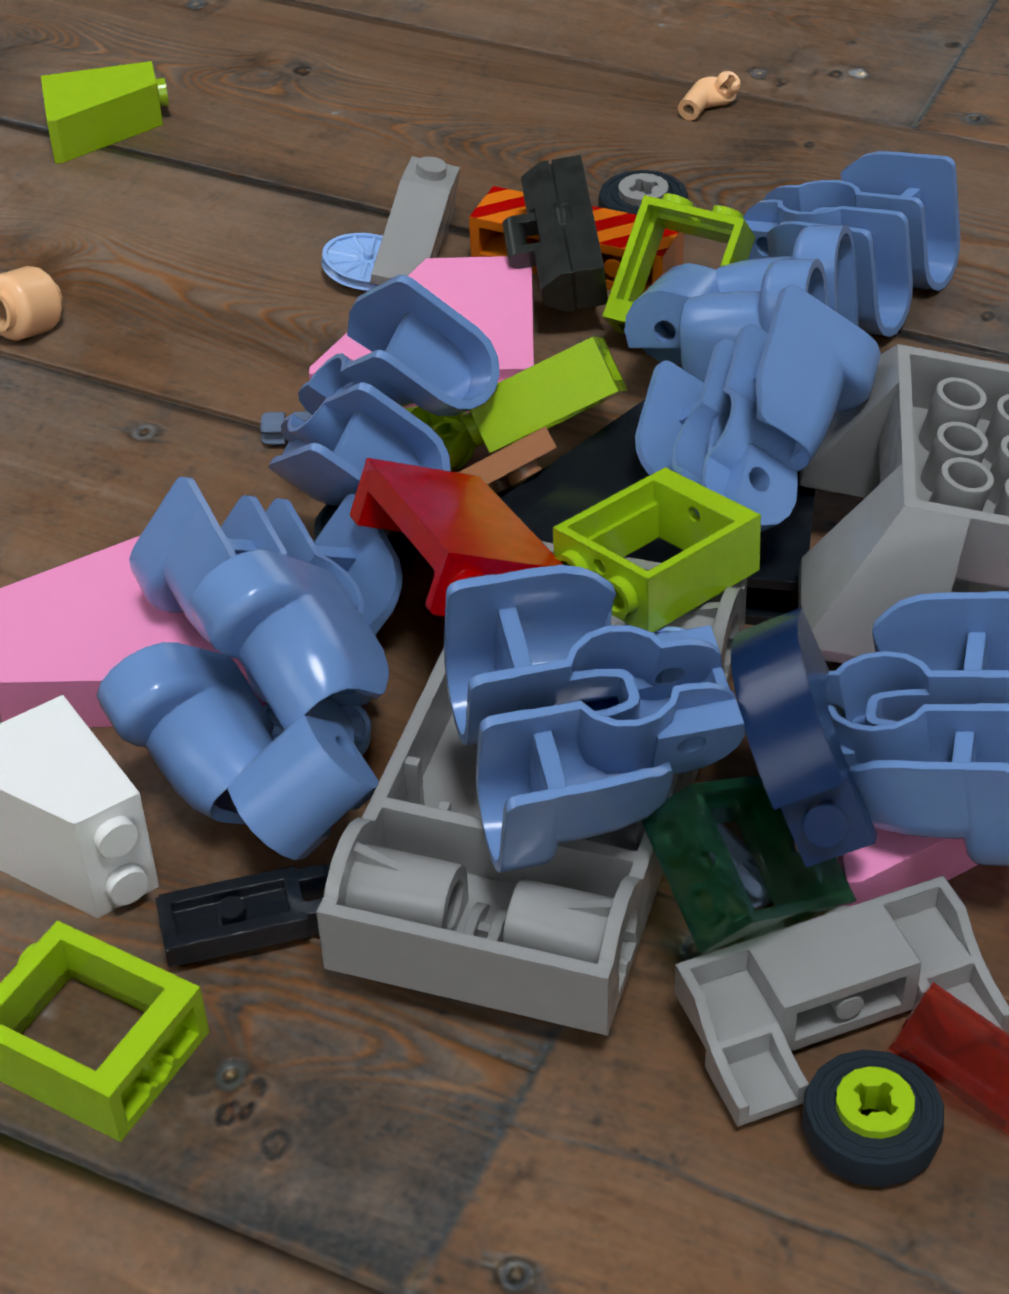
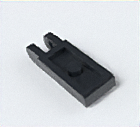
M331 862L328 865L319 864L300 869L290 866L159 894L155 900L168 967L310 937V933L320 936L316 912L324 897Z

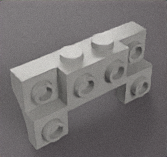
M944 875L853 906L833 908L822 916L786 928H772L761 933L756 938L675 964L674 993L706 1049L705 1069L737 1127L804 1104V1095L809 1083L791 1052L796 1049L915 1009L943 1054L1009 1031V1005L1003 998L983 960L971 927L967 909Z

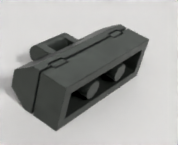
M581 155L553 159L551 160L552 164H549V160L541 161L521 176L527 214L510 216L502 223L509 265L515 269L537 267L544 305L566 312L575 310V306L579 310L606 305L608 296L604 263ZM539 235L540 242L527 244L526 237Z

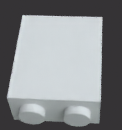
M61 695L0 723V871L98 919L123 905L137 901L143 895L160 886L140 792L65 696Z

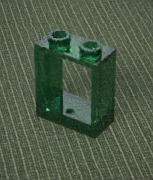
M760 775L689 784L669 797L648 818L641 820L699 954L723 949L769 932L822 916L833 908L849 906L856 902V898L836 857L806 868L800 853L795 847V841L780 808L773 809ZM737 822L775 907L760 910L754 909L718 830L717 823ZM710 852L713 853V855L715 856V859H716V864H715V866H714L713 861H712V859H711V857H710V855H709Z

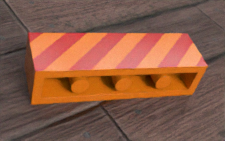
M493 186L469 216L471 257L508 256L502 223L510 216L527 214L522 191ZM592 206L604 263L606 287L608 290H611L637 215ZM669 229L664 230L643 293L662 274L674 266L683 264L684 233ZM539 235L526 237L527 244L540 242ZM533 266L532 273L538 275L537 267Z

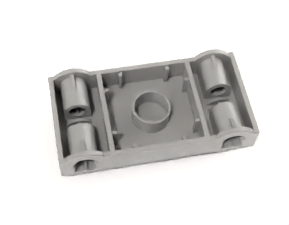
M542 541V543L554 554L553 543ZM623 557L647 571L661 564L653 561ZM746 578L732 587H727L722 593L666 625L684 629L711 625L721 654L722 668L727 682H729L732 673L731 644L736 632L745 629L748 582ZM611 615V625H629ZM443 648L362 818L357 817L348 824L340 837L333 855L325 885L324 897L316 912L324 969L608 1036L699 769L673 774L667 801L648 818L617 831L586 839L559 843L555 857L544 865L499 873L495 870L490 858L478 805L476 787L478 743L463 745L458 735L449 700Z

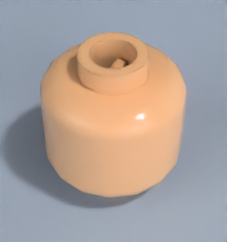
M25 266L1 273L0 335L8 340L20 341L54 329L61 317L62 294L52 277L41 268Z

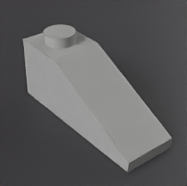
M411 157L396 192L371 273L370 283L381 285L397 275L408 276L426 258H437L453 221L461 167L446 164L445 161L436 157Z

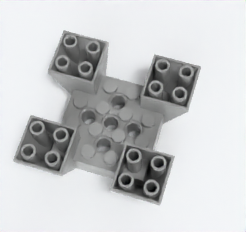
M897 344L880 355L870 397L857 408L834 413L821 447L808 466L800 470L799 486L818 489L826 493L858 496L864 499L801 558L798 567V608H803L825 661L844 663L862 654L875 652L872 636L873 624L879 616L900 600L919 594L952 592L955 579L966 580L974 584H988L1009 588L1008 364Z

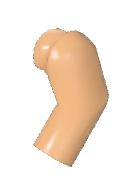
M723 71L718 77L699 79L678 105L679 114L685 120L692 121L698 118L705 108L728 105L736 99V93L741 88L739 77L731 71Z

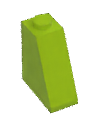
M152 61L41 76L46 119L55 164L65 163L163 125L160 107L169 106L165 78L156 79Z

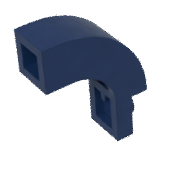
M803 608L795 609L736 632L731 644V669L737 703L745 724L747 739L773 809H781L806 868L875 844L877 832L848 767L831 719L826 697V681L829 669Z

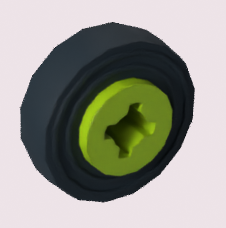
M863 1049L840 1054L817 1070L805 1091L802 1128L812 1154L831 1173L854 1184L886 1187L907 1182L930 1165L942 1143L944 1103L934 1081L915 1063L891 1052ZM874 1109L879 1111H872L868 1116L861 1114V1110Z

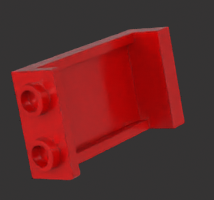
M366 458L349 516L358 526L398 531L406 535L434 569V578L425 603L427 609L433 615L445 616L446 590L455 581L530 568L564 565L555 558L556 556L479 476Z

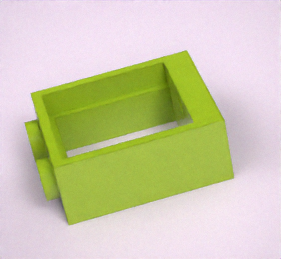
M666 193L662 199L644 195L602 317L616 332L625 334L626 315L633 302L643 294L665 229L728 244L720 266L748 260L756 237L746 220L743 219L744 215L735 209L721 205L713 206L712 211L693 207V202L675 194Z
M591 337L497 383L495 392L487 402L469 410L470 412L463 415V419L474 443L478 447L486 444L489 453H493L545 426L549 429L628 391L604 338Z
M665 467L554 526V555L564 565L583 567L608 580L614 586L616 593L612 615L629 625L654 633L722 593L727 587H732L760 570L761 514ZM657 538H661L684 550L648 571L623 558Z
M58 920L37 943L29 945L23 951L17 965L0 983V1082L119 1142H122L210 1033L200 986ZM70 978H74L145 1012L96 1071L22 1035L25 1029Z

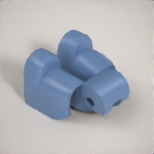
M889 151L868 153L846 166L840 173L841 180H819L806 182L801 185L778 186L766 194L762 201H759L747 210L743 219L746 220L756 237L748 260L764 257L792 256L795 240L800 231L805 227L812 225L849 226L854 239L856 256L859 328L870 335L891 337L897 334L908 315L913 288L940 291L950 282L957 266L960 252L957 171L954 160L948 156Z
M812 225L805 227L800 231L795 240L792 256L742 260L720 266L717 270L692 263L672 267L639 296L626 315L624 330L629 348H642L648 355L659 362L668 360L675 365H682L683 370L704 382L715 345L724 339H729L736 343L740 329L749 324H753L768 333L778 295L783 288L790 284L800 287L859 327L856 256L851 229L848 225Z
M397 275L357 298L349 311L347 336L372 352L354 361L343 353L335 354L314 373L311 379L304 383L298 392L300 403L312 416L304 422L294 414H291L281 424V432L288 441V444L282 455L274 457L268 467L315 501L326 505L340 506L348 494H356L366 458L451 471L450 456L443 440L431 427L403 407L415 403L423 410L436 416H455L486 403L496 390L500 375L499 361L491 340L477 326L407 275Z
M790 284L783 288L778 295L768 333L753 324H749L740 329L736 343L732 340L724 339L715 345L704 382L668 360L655 366L635 434L638 458L649 475L666 467L761 514V532L769 529L790 516L797 501V472L808 466L821 447L834 413L857 408L870 397L881 355L878 344L857 325L800 287Z
M182 476L178 477L135 543L129 557L131 571L145 598L158 610L169 613L183 612L199 634L208 642L209 640L191 614L189 602L192 593L205 575L220 563L240 553L256 549L272 550L327 569L340 582L374 635L378 633L392 614L401 593L403 578L400 559L383 529L358 526L349 516L355 494H348L313 542L291 502L281 498L275 499L265 512L255 496L244 495L238 500L220 527L195 480ZM246 670L252 690L261 701L268 703ZM345 689L329 696L341 706L364 705L373 699L352 689Z
M256 549L240 553L220 563L204 576L192 593L189 602L191 614L211 645L221 653L176 642H162L144 647L124 658L109 671L100 683L97 698L118 736L132 745L146 748L173 790L193 810L219 822L246 824L268 847L284 857L299 860L305 859L329 837L332 826L349 810L359 809L372 797L379 783V780L354 744V729L346 710L329 696L345 689H352L366 696L378 699L386 690L389 666L384 650L371 628L358 612L340 582L330 571L272 550ZM228 656L236 657L240 660L282 725L284 731L274 740L271 737L274 723L255 696L250 684L237 664Z
M554 565L530 568L497 575L461 579L447 587L444 665L449 700L457 732L463 745L478 743L476 762L478 805L487 848L497 872L502 873L544 865L555 857L559 843L586 839L617 831L648 818L667 801L673 774L686 773L709 766L725 758L740 745L745 736V724L735 694L730 690L725 677L721 654L711 625L657 635L632 625H611L613 602L616 596L614 586L599 574L583 567ZM616 698L619 702L616 706L598 711L592 710L585 704Z
M1009 591L928 593L900 600L879 616L873 624L872 636L875 652L862 654L844 662L836 671H829L826 681L827 703L848 767L875 828L909 836L964 839L966 852L976 864L1009 867Z

